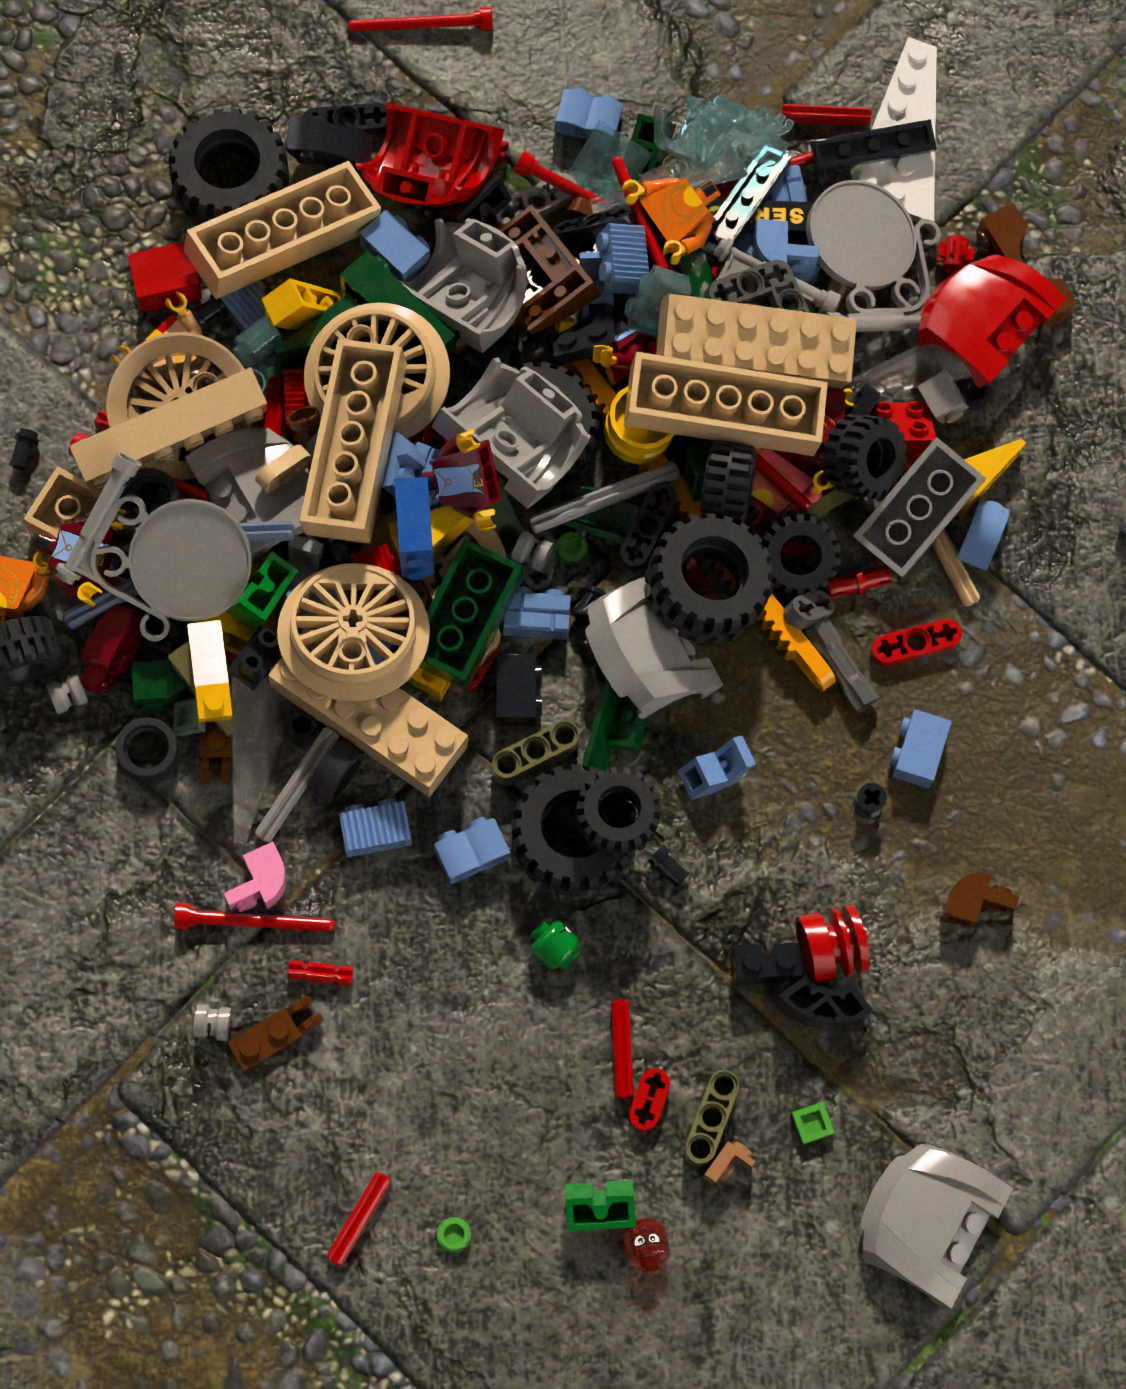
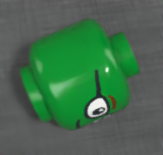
M559 920L553 921L549 925L543 921L530 935L534 938L530 947L532 954L550 970L558 967L561 970L565 969L580 952L577 948L579 945L578 937Z

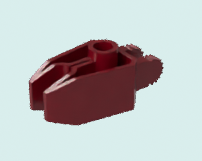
M116 604L101 616L82 651V660L88 662L84 671V677L81 680L83 688L99 693L109 691L116 675L124 676L130 670L142 637L140 631L142 613L127 605Z

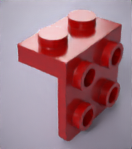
M185 242L129 255L128 261L141 313L167 307L165 304L166 299H169L173 306L180 304V298L176 292L183 294L187 299V303L203 299L195 267L184 252Z
M882 401L876 403L869 414L870 416L891 419L892 422L899 426V431L903 432L905 437L903 443H906L907 451H905V457L907 458L906 464H903V471H908L936 438L931 411L925 402L889 403Z

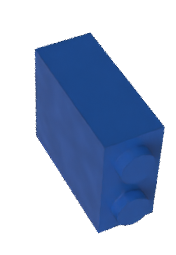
M428 477L394 479L402 577H409L412 580L425 579L429 575H435Z

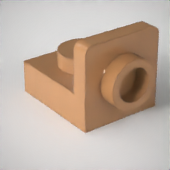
M728 1141L702 1176V1179L712 1186L718 1179L724 1183L735 1168V1165L730 1163L732 1159L747 1170L756 1161L750 1157L752 1152L739 1142H735L733 1145Z

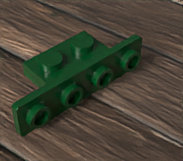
M581 483L576 498L599 489ZM625 499L563 524L572 527L571 531L578 535L589 537L592 534L601 537V541L609 546L620 547L640 510L641 504ZM541 503L538 506L536 513L549 509L553 506ZM638 540L632 553L640 556V548L643 542Z
M607 679L601 692L596 718L592 723V732L588 746L583 755L582 768L586 771H589L590 767H594L606 773L612 749L639 752L648 717L645 719L638 717L639 709L628 696L619 697Z

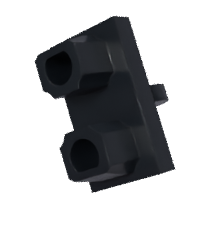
M258 626L229 667L228 675L241 680L251 690L255 691L280 655L277 634L267 627Z

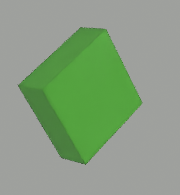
M824 1102L791 1113L802 1146L835 1134Z

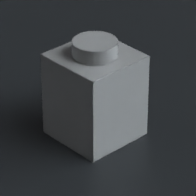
M945 370L918 386L934 417L942 424L958 420L964 415L963 411L969 408L952 376Z

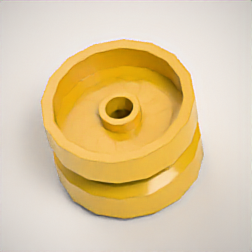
M627 386L618 392L607 413L603 429L606 444L614 455L625 462L638 465L652 463L664 455L671 445L675 434L623 426Z

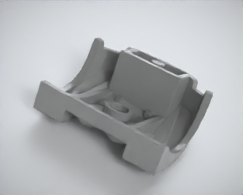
M438 218L434 221L436 242L430 261L417 276L399 281L438 319L457 329L461 341L483 353L508 330L520 311L529 282L526 265L515 242L497 228L469 218L464 223H444L442 218Z
M498 357L492 359L478 383L459 403L449 408L444 406L440 409L432 425V428L447 441L455 434L463 433L470 429L475 430V433L472 434L475 443L489 439L495 469L509 479L504 489L527 509L544 497L558 483L578 459L590 440V434H587L580 422L582 413L558 387L526 366L522 367L519 371L502 364Z
M246 428L221 435L185 457L198 482L206 488L214 504L230 513L239 523L291 521L295 526V535L305 533L299 520L310 473L309 467L294 479L269 494L255 482L257 474L265 465L294 447L292 443L269 428ZM281 541L249 542L252 552V566L259 563L262 556Z
M645 577L608 592L583 609L586 615L589 616L590 625L586 628L585 633L598 665L619 697L628 696L639 709L638 717L641 719H645L664 706L692 694L698 693L700 698L704 699L723 686L710 659H696L693 645L687 639L677 635L679 630L673 626L667 629L662 624L664 617L661 614L655 616L651 609L654 600H648L645 589L648 584L645 582Z
M928 1144L917 1145L906 1155L897 1156L889 1164L872 1190L860 1225L861 1229L864 1230L862 1249L864 1254L861 1255V1258L865 1263L890 1272L915 1286L935 1304L952 1309L967 1280L966 1277L960 1274L989 1217L999 1218L1013 1188L982 1167L952 1152Z

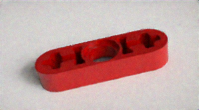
M942 619L884 634L874 640L870 649V656L875 664L888 667L950 651L960 642L962 629L956 621ZM943 628H946L948 633H954L949 642H947L945 637L935 639L934 646H931V638L939 636ZM912 635H918L923 638L925 647L919 651L913 650L908 646L907 639ZM897 639H901V648L891 651L889 657L886 658L884 653H878L882 644H885L886 648H894L899 643Z

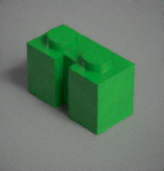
M271 551L256 565L244 592L226 612L252 631L266 621L298 570Z
M633 1180L606 1182V1190H593L592 1183L565 1184L568 1232L636 1227Z

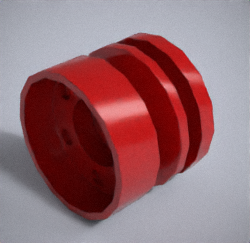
M853 904L842 906L841 913L837 908L830 909L828 914L829 925H826L819 912L796 917L795 930L797 942H801L802 963L807 977L815 984L835 980L836 964H839L842 972L847 977L853 975L854 968L860 974L869 972L868 937L857 909Z

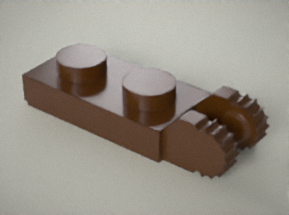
M230 694L232 735L226 738L214 721L205 722V732L200 733L199 757L201 760L202 784H209L211 760H222L220 778L222 784H230L231 760H233L234 694Z
M310 996L292 1004L287 1009H281L227 1042L244 1072L302 1039V1035L324 1021L321 1014L309 1017L298 1027L292 1020V1017L307 1010L314 1003Z

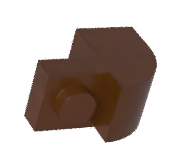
M972 873L960 879L950 891L940 920L971 930L977 923L981 907L1010 916L1017 907L1019 896L1013 895L1012 890L1004 886L993 885V888L989 887L990 873Z

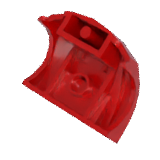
M387 103L386 136L379 153L373 160L367 163L356 162V167L361 171L362 177L379 194L401 203L439 208L465 202L481 188L494 167L505 129Z
M991 255L956 270L935 288L920 312L921 321L918 328L919 338L917 339L918 347L938 345L950 351L965 364L973 377L974 383L980 388L993 381L1009 363L1008 359L1042 322L1048 320L1066 298L1051 282L1030 266L1012 258Z

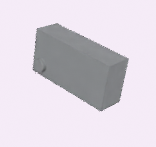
M936 437L853 537L903 578L987 478Z

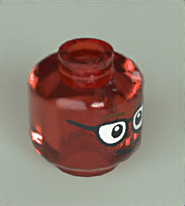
M644 1218L636 1220V1227L629 1228L624 1233L623 1240L627 1260L632 1266L641 1268L642 1272L657 1271L662 1268L661 1264L669 1259L671 1249L667 1230L664 1225L657 1223L655 1219Z

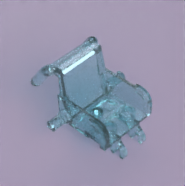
M712 93L709 100L697 98L689 94L684 98V106L691 108L683 121L684 126L675 141L666 138L667 110L658 105L654 109V141L658 148L706 172L728 145L736 148L766 167L775 166L780 162L789 146L779 136L789 132L794 124L793 120L787 119L783 125L786 116L779 113L775 118V113L772 111H768L764 118L767 108L764 106H760L754 112L748 107Z

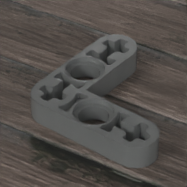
M773 260L714 281L705 292L706 299L743 304L767 296L772 308L784 309L781 305L782 298L789 297L796 303V311L810 313L790 266L782 260ZM773 271L783 275L780 280L773 278L764 284V278L770 276ZM743 278H749L756 284V291L754 293H748L741 287V280ZM733 287V293L727 295L724 300L714 296L717 290L720 293H724Z

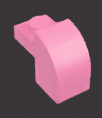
M274 842L243 855L253 880L224 893L231 912L237 909L239 912L251 909L257 905L256 900L260 898L263 899L266 908L269 909L282 897L286 887V872Z

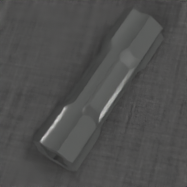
M829 618L821 619L805 630L804 635L831 668L836 681L842 689L844 698L855 714L863 712L880 699L867 677L861 674L844 648L841 637Z

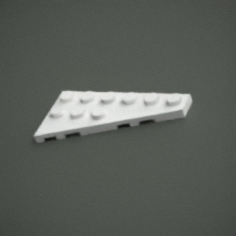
M908 37L872 129L931 119L935 137L937 47ZM935 152L863 164L856 167L852 180L870 182L890 192L902 203L913 221L919 222L923 219H929L934 222Z

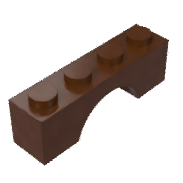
M1014 203L983 217L976 231L979 244L984 249L987 248L991 255L1012 258L1024 263L1020 255V244L1024 241L1029 227ZM1046 278L1062 293L1066 300L1048 320L1042 322L1037 327L1040 332L1072 316L1078 304L1062 278Z

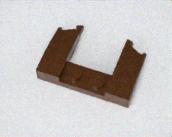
M532 204L498 229L515 242L522 259L531 254L552 281L522 304L517 317L511 325L512 327L520 323L528 326L527 330L529 333L534 334L571 316L602 295L591 278Z

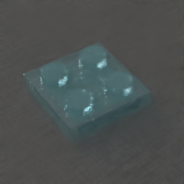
M599 120L567 174L617 207H621L626 197L624 192L621 191V185L611 164L612 159L616 156L622 157L631 179L637 181L652 153Z

